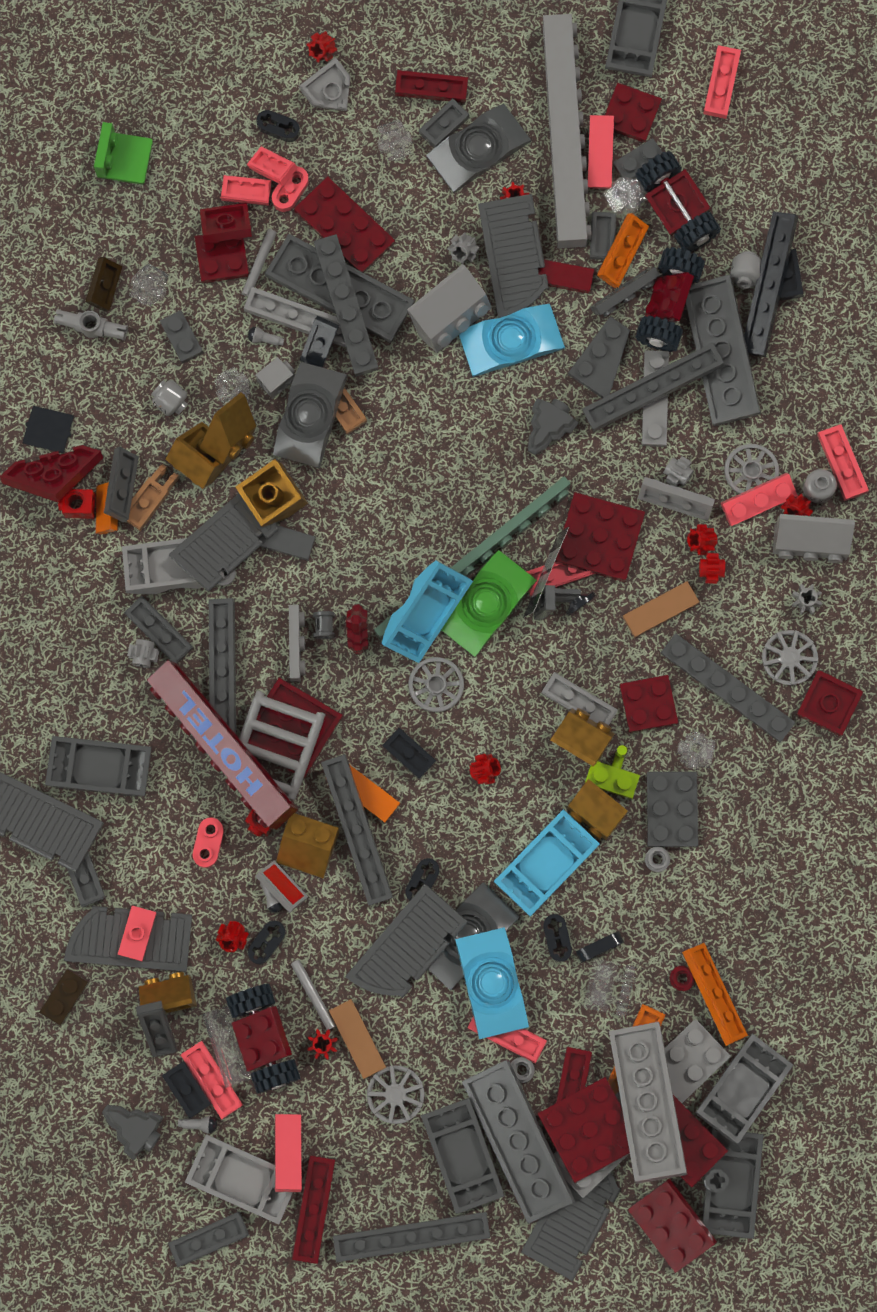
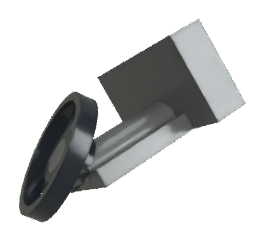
M545 585L534 610V620H544L554 612L555 602H570L569 608L566 611V614L570 616L596 595L594 592L591 594H581V589L555 588L554 585Z

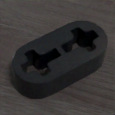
M264 110L257 116L258 129L264 134L285 142H294L300 136L299 124L292 118L270 110ZM270 117L271 122L273 124H276V126L268 124L266 127L264 126L262 119L267 120V118ZM290 126H293L294 133L290 132L289 135H286L285 129L280 127L288 129Z
M423 859L417 865L405 891L409 901L413 895L410 889H416L419 882L423 883V885H428L432 889L440 872L439 865L434 859ZM429 863L433 864L434 875L429 874L426 880L421 879L424 874V870L421 869L422 866H428Z
M558 914L549 915L543 923L549 955L556 962H564L568 960L572 953L566 922ZM551 919H555L557 923L561 922L562 924L558 928V937H555L553 929H548L547 925L551 924ZM559 939L561 946L567 947L563 958L553 953V950L557 948L556 940Z
M273 920L267 922L248 949L249 959L253 963L259 965L266 963L284 940L286 930L281 922ZM279 926L280 937L274 936L270 942L266 941L270 935L268 928ZM266 943L267 946L264 949L265 958L259 957L257 960L254 959L255 953L253 949L255 947L260 949Z
M617 931L577 950L576 953L580 962L583 963L625 942L620 932Z

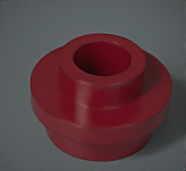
M678 966L670 973L669 980L674 989L687 991L694 985L695 979L689 967ZM679 974L686 975L687 981L685 983L678 982L677 977Z

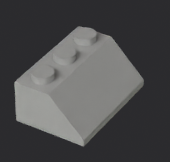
M462 264L409 307L407 311L419 337L437 353L442 348L448 346L460 333L465 332L476 320L483 317L491 309V305L484 290L466 266Z
M780 514L774 525L773 554H779L781 559H793L794 556H803V559L806 561L828 558V562L842 563L850 555L855 520Z

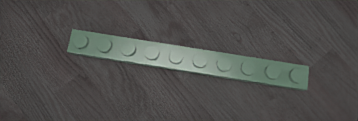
M565 476L451 568L466 577L471 575L475 571L474 566L480 561L482 563L487 562L494 555L492 551L499 546L504 548L513 540L511 537L518 530L520 533L527 530L532 524L530 521L537 515L539 518L543 517L551 509L549 505L554 501L559 503L569 495L568 490L571 483ZM391 616L374 629V634L380 641L383 640Z

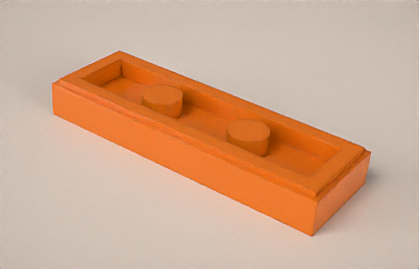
M633 213L627 214L597 274L599 278L614 288H619L649 228L646 223Z
M350 765L363 807L386 823L398 808L400 802Z

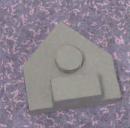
M334 58L299 85L298 88L313 107L347 111L351 76L337 58Z

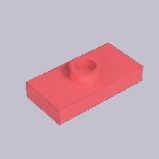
M260 147L247 163V166L254 172L282 186L285 185L298 168L294 162L263 147Z
M224 175L221 201L269 206L272 181Z
M136 906L131 907L118 955L143 962L157 912Z

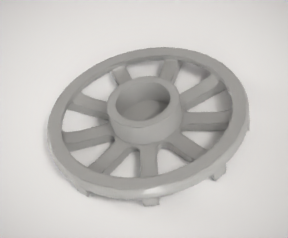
M745 444L737 447L729 454L725 462L724 474L731 489L741 494L745 491L739 489L736 486L737 484L746 479V491L750 490L752 481H755L757 486L761 485L760 477L768 480L778 477L779 465L776 457L767 448L757 444ZM750 448L762 450L756 460H752ZM746 449L748 461L744 462L736 453ZM767 453L773 462L761 465L759 462L764 454ZM734 458L742 467L729 468L731 459ZM775 466L774 477L762 472L763 469ZM729 472L741 473L742 476L732 482Z
M785 630L776 633L767 641L762 653V662L766 672L773 680L785 685H797L809 679L814 673L818 663V653L814 642L805 634L797 630ZM793 635L790 647L787 646L783 636ZM798 637L807 642L801 648H795ZM778 638L783 650H779L770 644ZM807 648H811L813 657L800 655ZM767 650L779 654V658L767 661ZM800 661L813 662L809 672L800 664ZM780 662L782 666L774 675L768 665ZM794 667L802 671L805 676L795 680ZM785 668H789L790 681L779 678Z
M441 657L428 658L418 663L412 670L408 682L409 693L413 701L422 709L430 712H443L452 708L460 700L464 690L463 675L459 668L448 659ZM436 661V671L432 675L425 664ZM441 662L451 666L444 675H440ZM420 667H422L428 679L415 677ZM455 670L459 681L447 682L446 678ZM413 681L423 683L426 686L414 692ZM460 685L457 696L446 689L447 686ZM424 692H429V696L424 704L416 697ZM445 693L453 701L444 706L441 694ZM434 695L437 696L439 707L428 706Z
M388 1066L377 1072L370 1080L367 1089L369 1107L375 1116L384 1122L392 1124L407 1122L417 1115L423 1105V1084L412 1070L403 1066ZM394 1070L406 1072L399 1084L396 1083ZM390 1071L391 1085H388L379 1076ZM411 1075L418 1085L404 1088V1084ZM375 1081H378L385 1088V1092H372ZM420 1090L419 1101L407 1097V1093ZM372 1096L385 1097V1101L375 1108ZM404 1101L417 1105L410 1115L403 1104ZM387 1104L391 1105L389 1118L384 1117L378 1112ZM396 1106L400 1107L405 1118L393 1119Z

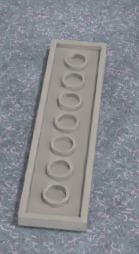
M696 1019L665 1047L673 1095L683 1103L731 1057ZM618 1092L616 1097L621 1105L620 1093ZM558 1152L554 1153V1157L565 1180L582 1198L629 1155L623 1156L574 1183Z

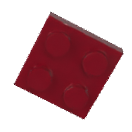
M617 83L605 115L614 116L615 133L646 143L662 98Z
M247 203L200 209L204 243H219L225 240H242L252 237Z
M203 235L194 236L202 284L249 276L244 239L204 243Z
M818 670L796 715L842 737L864 691Z
M669 675L619 684L629 733L678 724Z

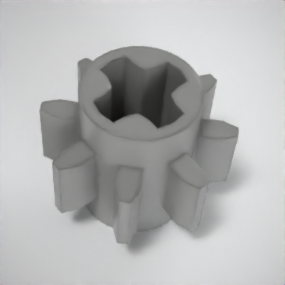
M464 232L460 238L455 235L450 240L452 244L447 249L451 251L452 260L464 264L467 259L472 262L476 258L475 253L479 250V246H476L475 237L466 235V232Z
M683 456L678 460L672 458L663 472L667 475L666 482L675 487L679 483L685 486L694 472L690 468L691 461Z
M801 584L799 586L800 593L793 592L791 595L793 598H796L792 607L798 606L801 609L800 615L807 610L812 615L815 612L813 606L820 607L822 605V602L817 600L822 592H816L813 589L814 584L809 588H805ZM805 595L810 596L808 604L804 603Z
M137 639L135 645L129 644L127 656L133 659L132 665L150 668L151 662L157 663L159 651L154 648L155 643Z

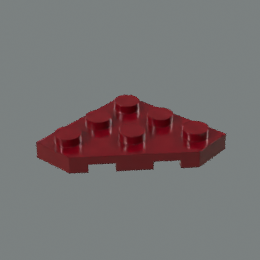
M80 445L73 447L72 452L59 454V451L40 455V460L28 463L25 462V459L16 461L0 475V479L4 485L58 503L103 459L100 450Z

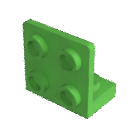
M103 122L94 163L97 177L143 185L153 145L152 139L115 133L112 123Z

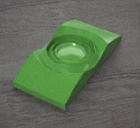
M498 550L476 575L441 631L476 657L537 580Z

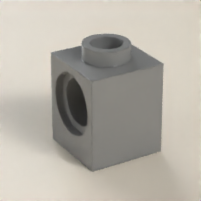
M277 357L255 376L259 385L273 399L292 384L295 371L287 361L282 362Z

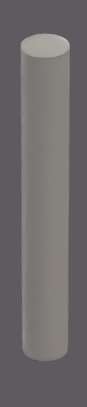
M268 229L241 293L244 296L248 297L251 288L256 285L277 234L272 229Z
M299 959L291 963V966L327 1030L334 1028L336 1024Z

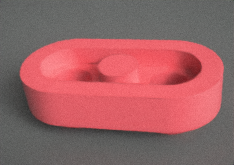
M298 167L284 186L278 184L273 191L272 203L278 211H290L300 199L309 183L308 174L305 169ZM294 178L301 179L299 184H294L292 181ZM287 197L289 200L287 203H281L280 199Z
M216 818L204 819L198 828L193 859L198 866L203 868L213 866L218 860L224 827ZM209 826L215 827L213 834H207L206 829ZM204 850L210 852L207 859L201 858V852Z

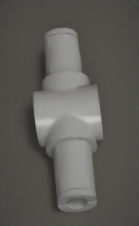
M60 309L56 310L57 316H54V324L74 328L75 331L82 332L88 338L109 336L125 341L127 337L125 334L128 333V325L108 322V319L99 317L94 311L78 312V314ZM90 321L97 322L94 328L88 329L85 327Z

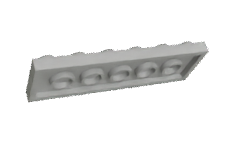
M655 1022L609 1031L635 1183L639 1184L687 1175L660 1023Z

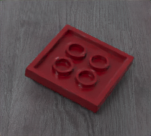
M574 492L564 529L569 528L555 562L626 582L645 511Z
M278 678L269 692L268 698L314 714L317 712L325 714L323 725L303 778L305 780L343 718V715L283 679ZM261 706L256 719L306 738L312 726V723ZM252 730L248 744L299 761L304 748L256 730ZM283 767V768H285L286 770L290 771L291 773H293V774L295 773L294 770H291V769H289V768Z
M606 1077L537 1113L574 1183L630 1153L622 1107Z

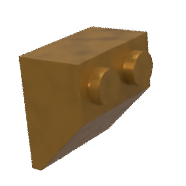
M242 392L214 414L200 446L203 451L221 464H225L229 459L234 460L242 448L247 449L255 438L252 435L255 431L256 423L247 399Z
M203 422L177 437L165 459L176 470L182 472L202 489L214 482L233 460L229 459L225 464H221L200 448L209 428Z
M276 459L236 486V489L261 527L289 518L308 504L284 466Z
M572 708L550 741L594 767L615 734L611 732L612 728L604 722L599 721L596 723L589 719L590 714L580 708H577V710Z
M589 779L567 808L570 811L569 815L579 824L583 821L590 827L589 833L598 840L602 837L607 840L628 812V810Z
M294 813L287 821L276 863L324 879L340 832L339 828Z
M184 972L170 974L169 979L159 981V978L148 979L144 981L143 986H139L140 1006L162 1001L165 1013L197 1006L191 976H184Z

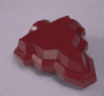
M357 604L347 611L346 628L348 648L353 650L355 654H361L363 650L368 648V611Z

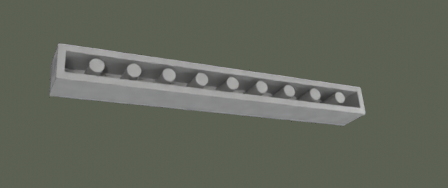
M572 14L543 15L542 27L557 248L586 247L587 239H591V225H586V216H590L589 202L584 200V194H588V180L583 179V171H586V156L581 157V149L585 148V136L580 134L579 126H583V111L578 112V104H582L581 89H577L576 82L580 81V67H575V59H579L578 45H574L573 37H577V23H572Z

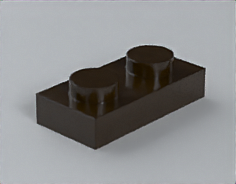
M98 257L85 302L102 311H110L123 266L106 257Z
M66 969L39 1013L62 1026L89 982Z

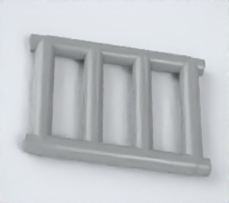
M257 690L239 739L253 756L295 771L290 785L274 780L283 792L287 794L288 798L295 801L323 725L325 714L322 712L314 714L265 697L262 691ZM261 706L312 723L308 737L306 738L256 720ZM252 730L304 747L299 761L248 744Z

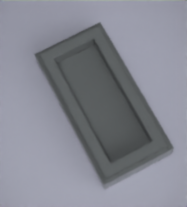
M592 211L590 259L605 260L615 240L616 213Z

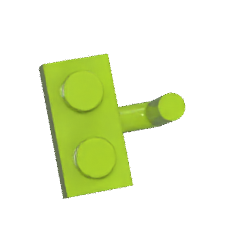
M620 745L615 753L612 766L597 762L594 767L591 765L586 781L589 779L604 791L632 800L640 775L621 769L627 748L624 745Z

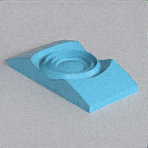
M550 304L523 308L501 318L484 320L470 326L465 332L459 334L473 377L565 349Z
M435 560L414 580L410 596L404 605L391 615L382 644L420 663L473 581Z
M563 809L494 880V883L531 917L591 855L600 843Z
M505 927L455 939L479 1039L529 1027Z

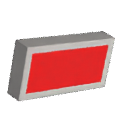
M275 860L255 876L289 913L308 898L305 892Z

